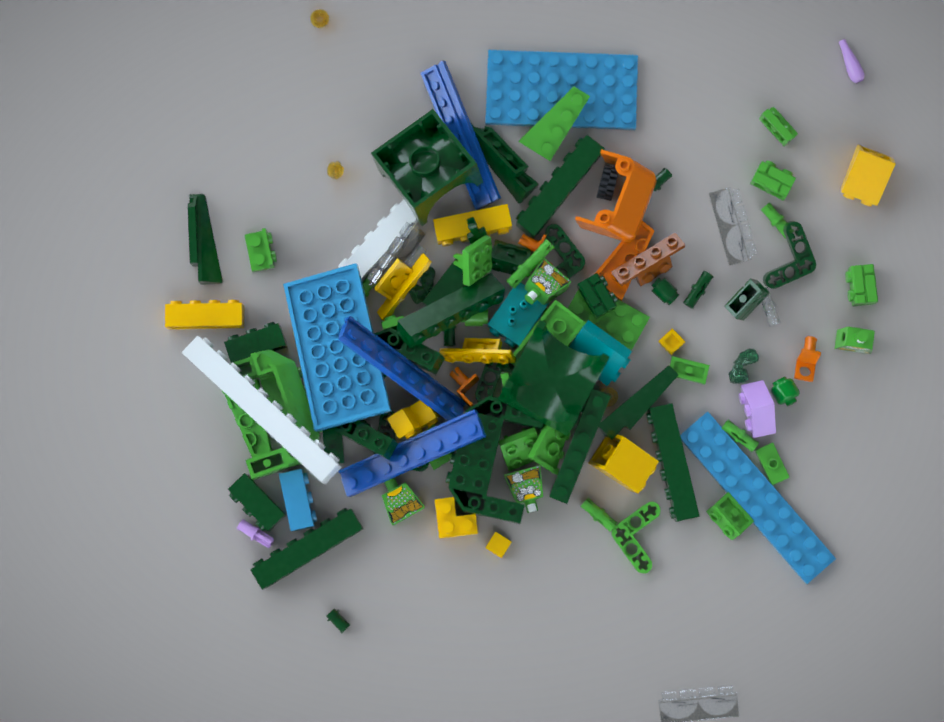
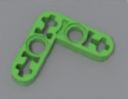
M655 502L646 503L618 523L611 531L614 541L635 570L641 574L648 573L652 569V561L633 535L660 515V506ZM649 505L650 507L655 506V515L649 514L646 516L648 521L645 522L644 517L639 512L642 510L644 514L648 511L647 507ZM637 516L641 519L639 527L631 525L630 520L632 517ZM616 529H624L623 535L627 539L630 536L632 540L627 541L622 546L620 542L624 540L621 537H616ZM630 543L637 546V552L633 555L628 554L626 551V547ZM640 552L643 554V556H640V559L648 562L646 570L643 568L639 569L640 562L637 559L635 562L632 560Z

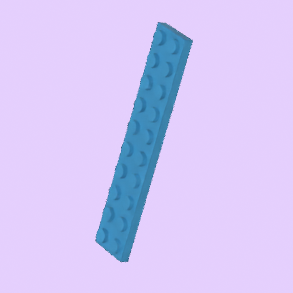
M706 412L680 435L682 442L725 492H729L754 520L753 524L804 583L808 584L836 558L732 438L721 429L722 427L711 414Z

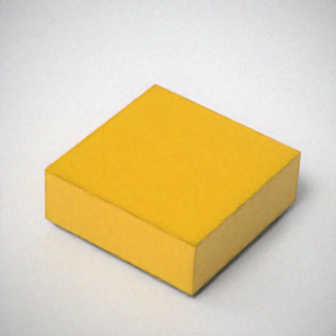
M673 328L658 341L670 355L685 343Z
M495 532L485 548L502 558L512 542Z

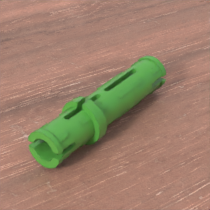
M545 239L522 265L519 264L517 266L518 269L506 282L510 283L509 285L515 289L525 277L528 278L530 276V272L555 247Z

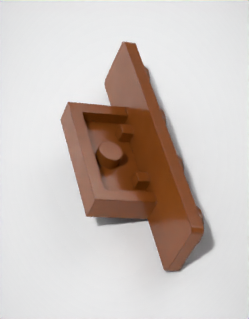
M673 233L614 269L612 275L621 286L636 278L637 283L641 287L671 269L673 266L670 256L685 248V243L676 233Z

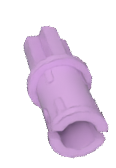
M242 519L237 526V530L251 537L250 540H255L266 548H270L274 543L273 537L261 531L259 527L250 524L245 519Z

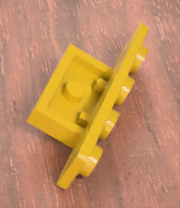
M424 253L412 267L397 258L374 287L378 293L387 298L377 310V314L383 321H385L384 318L392 316L395 308L405 299L406 294L417 284L422 274L429 269L431 260Z
M465 338L462 349H439V353L445 358L444 361L450 363L455 361L465 363L482 362L485 364L491 362L501 364L516 362V358L511 350H501V339Z

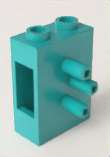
M520 283L515 289L512 288L488 323L489 332L496 337L500 335L506 339L504 342L512 348L515 346L519 347L549 306V303L542 305L538 300L533 304H529L524 298L528 291L525 290L523 283Z
M589 320L569 346L587 355L598 356L604 353L610 356L598 378L606 386L611 381L616 382L621 375V372H619L620 368H626L631 361L628 357L633 352Z

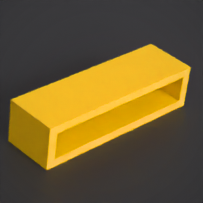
M508 204L433 219L438 245L442 244L443 247L453 245V242L460 240L461 243L469 242L467 234L470 233L466 220L474 217L478 228L485 227L489 236L493 233H498V235L509 233V230H512V222Z
M192 300L190 304H182V301H170V304H165V327L168 330L244 328V305L239 303V300H228V303H220V300H209V303Z

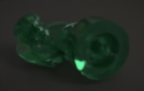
M429 267L419 278L421 286L416 284L409 291L415 304L422 303L430 290H432L435 270L432 267Z
M749 348L739 353L740 355L733 362L735 365H733L732 371L728 374L731 383L739 384L749 379L748 371L743 367L756 363V361L758 362L759 355L755 349Z

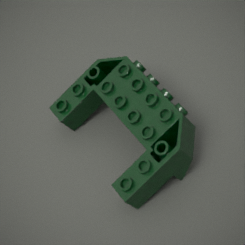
M392 328L374 333L412 363L434 375L438 373L445 360L441 353L423 344L409 348L396 333L397 331ZM364 419L333 427L342 436L387 460L390 459L398 445L392 438L371 428V425Z
M488 396L465 411L467 413L474 409L477 410L486 437L457 449L456 453L452 452L450 464H453L452 472L448 471L445 483H449L448 488L463 512L521 524L525 504L487 496L503 421L531 428L535 427V429L540 430L543 423L502 402L497 397Z

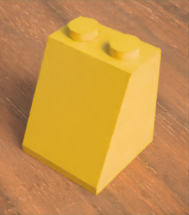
M857 144L841 186V192L844 193L843 196L854 200V198L860 199L862 204L870 207L872 204L877 206L896 165L894 159Z
M617 434L613 440L606 436L604 437L588 464L628 490L639 494L646 486L649 476L655 472L659 461L626 437Z

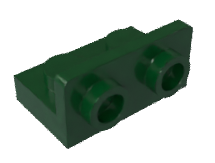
M495 239L491 252L492 269L512 275L518 269L517 266L519 264L522 265L530 257L532 250Z

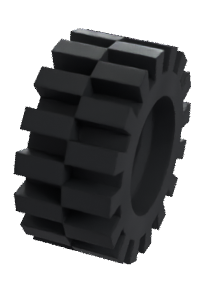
M604 165L596 198L612 200L618 177L614 166Z

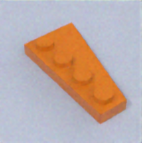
M644 221L641 222L635 239L630 242L621 241L596 271L599 276L603 275L608 283V286H606L607 290L610 293L613 292L620 301H622L631 281L621 286L612 275V271L646 250L655 230Z

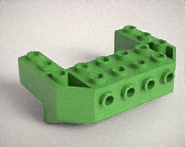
M269 349L252 353L251 357L233 362L241 369L239 373L243 377L247 375L252 380L259 378L263 390L269 395L267 399L271 403L275 400L283 408L281 412L285 416L289 413L297 421L295 425L299 429L303 426L310 432L309 438L312 441L316 439L319 441V432H322V430L317 432L314 430L306 388L301 381V378H303L300 366L296 367L295 361ZM283 446L280 449L245 460L252 480L301 464Z

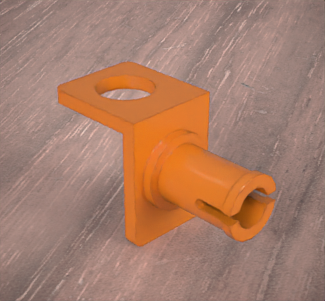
M523 233L518 244L534 252L544 242L547 235L544 234L542 239L537 241Z
M805 337L804 348L796 360L795 379L813 382L815 366L821 356V352L815 351L816 337ZM800 368H808L810 375L803 376L800 373Z
M456 367L454 370L459 376L453 370L449 376L460 385V388L456 390L458 395L469 407H472L474 405L464 394L479 381V378L476 374L468 378L459 367Z

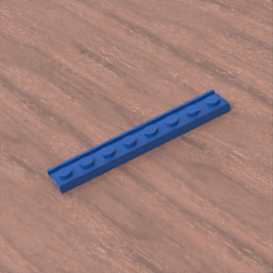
M441 61L420 74L436 113L478 165L483 183L478 187L474 183H465L475 210H480L501 199V196L446 61Z
M350 315L345 318V324L342 325L338 337L339 341L447 421L463 414V407L466 405V402Z
M471 410L399 443L389 460L374 454L339 470L346 496L352 497L486 437L477 410Z

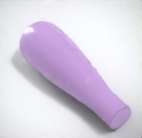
M846 39L841 40L839 44L849 78L852 82L859 83L864 80L865 73L849 48Z

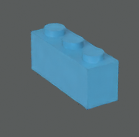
M303 469L280 473L279 478L290 530L297 531L315 527V522L318 520L316 511H312L311 503H314L312 492H308L306 485L310 484L308 473H304Z

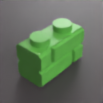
M761 161L750 184L784 201L796 177L789 170L776 168V164L771 161Z
M874 264L849 267L848 271L845 272L846 282L850 284V290L847 293L848 301L852 302V306L876 304L878 302Z

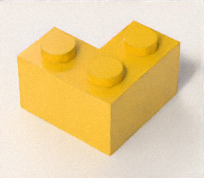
M419 400L410 407L399 410L387 418L398 439L403 437L409 439L422 433L423 427L427 425L431 427L438 423L437 419L441 415Z
M454 497L435 499L439 539L478 534L476 514L456 516Z

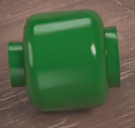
M782 377L772 383L771 393L779 405L786 404L790 406L797 402L796 398L799 396L800 391L793 379Z

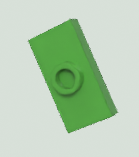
M774 443L755 450L764 472L772 485L790 478Z

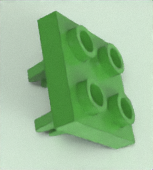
M484 235L471 245L466 246L462 250V254L456 253L453 255L457 259L453 264L463 269L464 285L470 286L492 271L490 236Z
M535 427L527 430L525 428L521 429L522 432L509 437L507 435L503 436L504 439L499 440V446L508 471L534 462L528 455L538 438Z

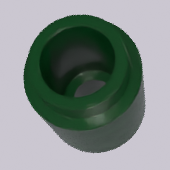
M665 277L662 280L658 278L651 285L653 287L651 291L663 303L668 305L679 296L677 289Z

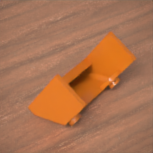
M601 149L600 153L605 163L615 165L617 173L626 177L614 211L601 210L597 213L594 221L578 216L575 217V220L582 229L620 241L630 242L635 239L657 179L653 171L633 159Z

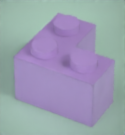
M764 381L741 385L739 400L741 405L744 404L745 415L748 417L745 420L747 431H751L753 438L776 433L774 402Z

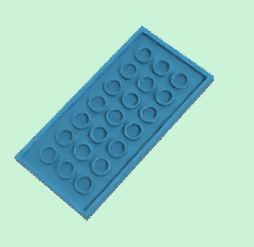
M488 50L485 125L534 126L575 86L590 97L571 128L636 130L638 55Z
M354 263L283 284L314 430L317 432L390 412L391 407L383 372L338 340L342 325L345 324L344 320L349 315L374 333L358 264Z

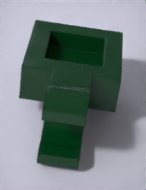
M474 217L466 220L470 233L467 234L470 244L484 235L489 236L485 227L478 228Z

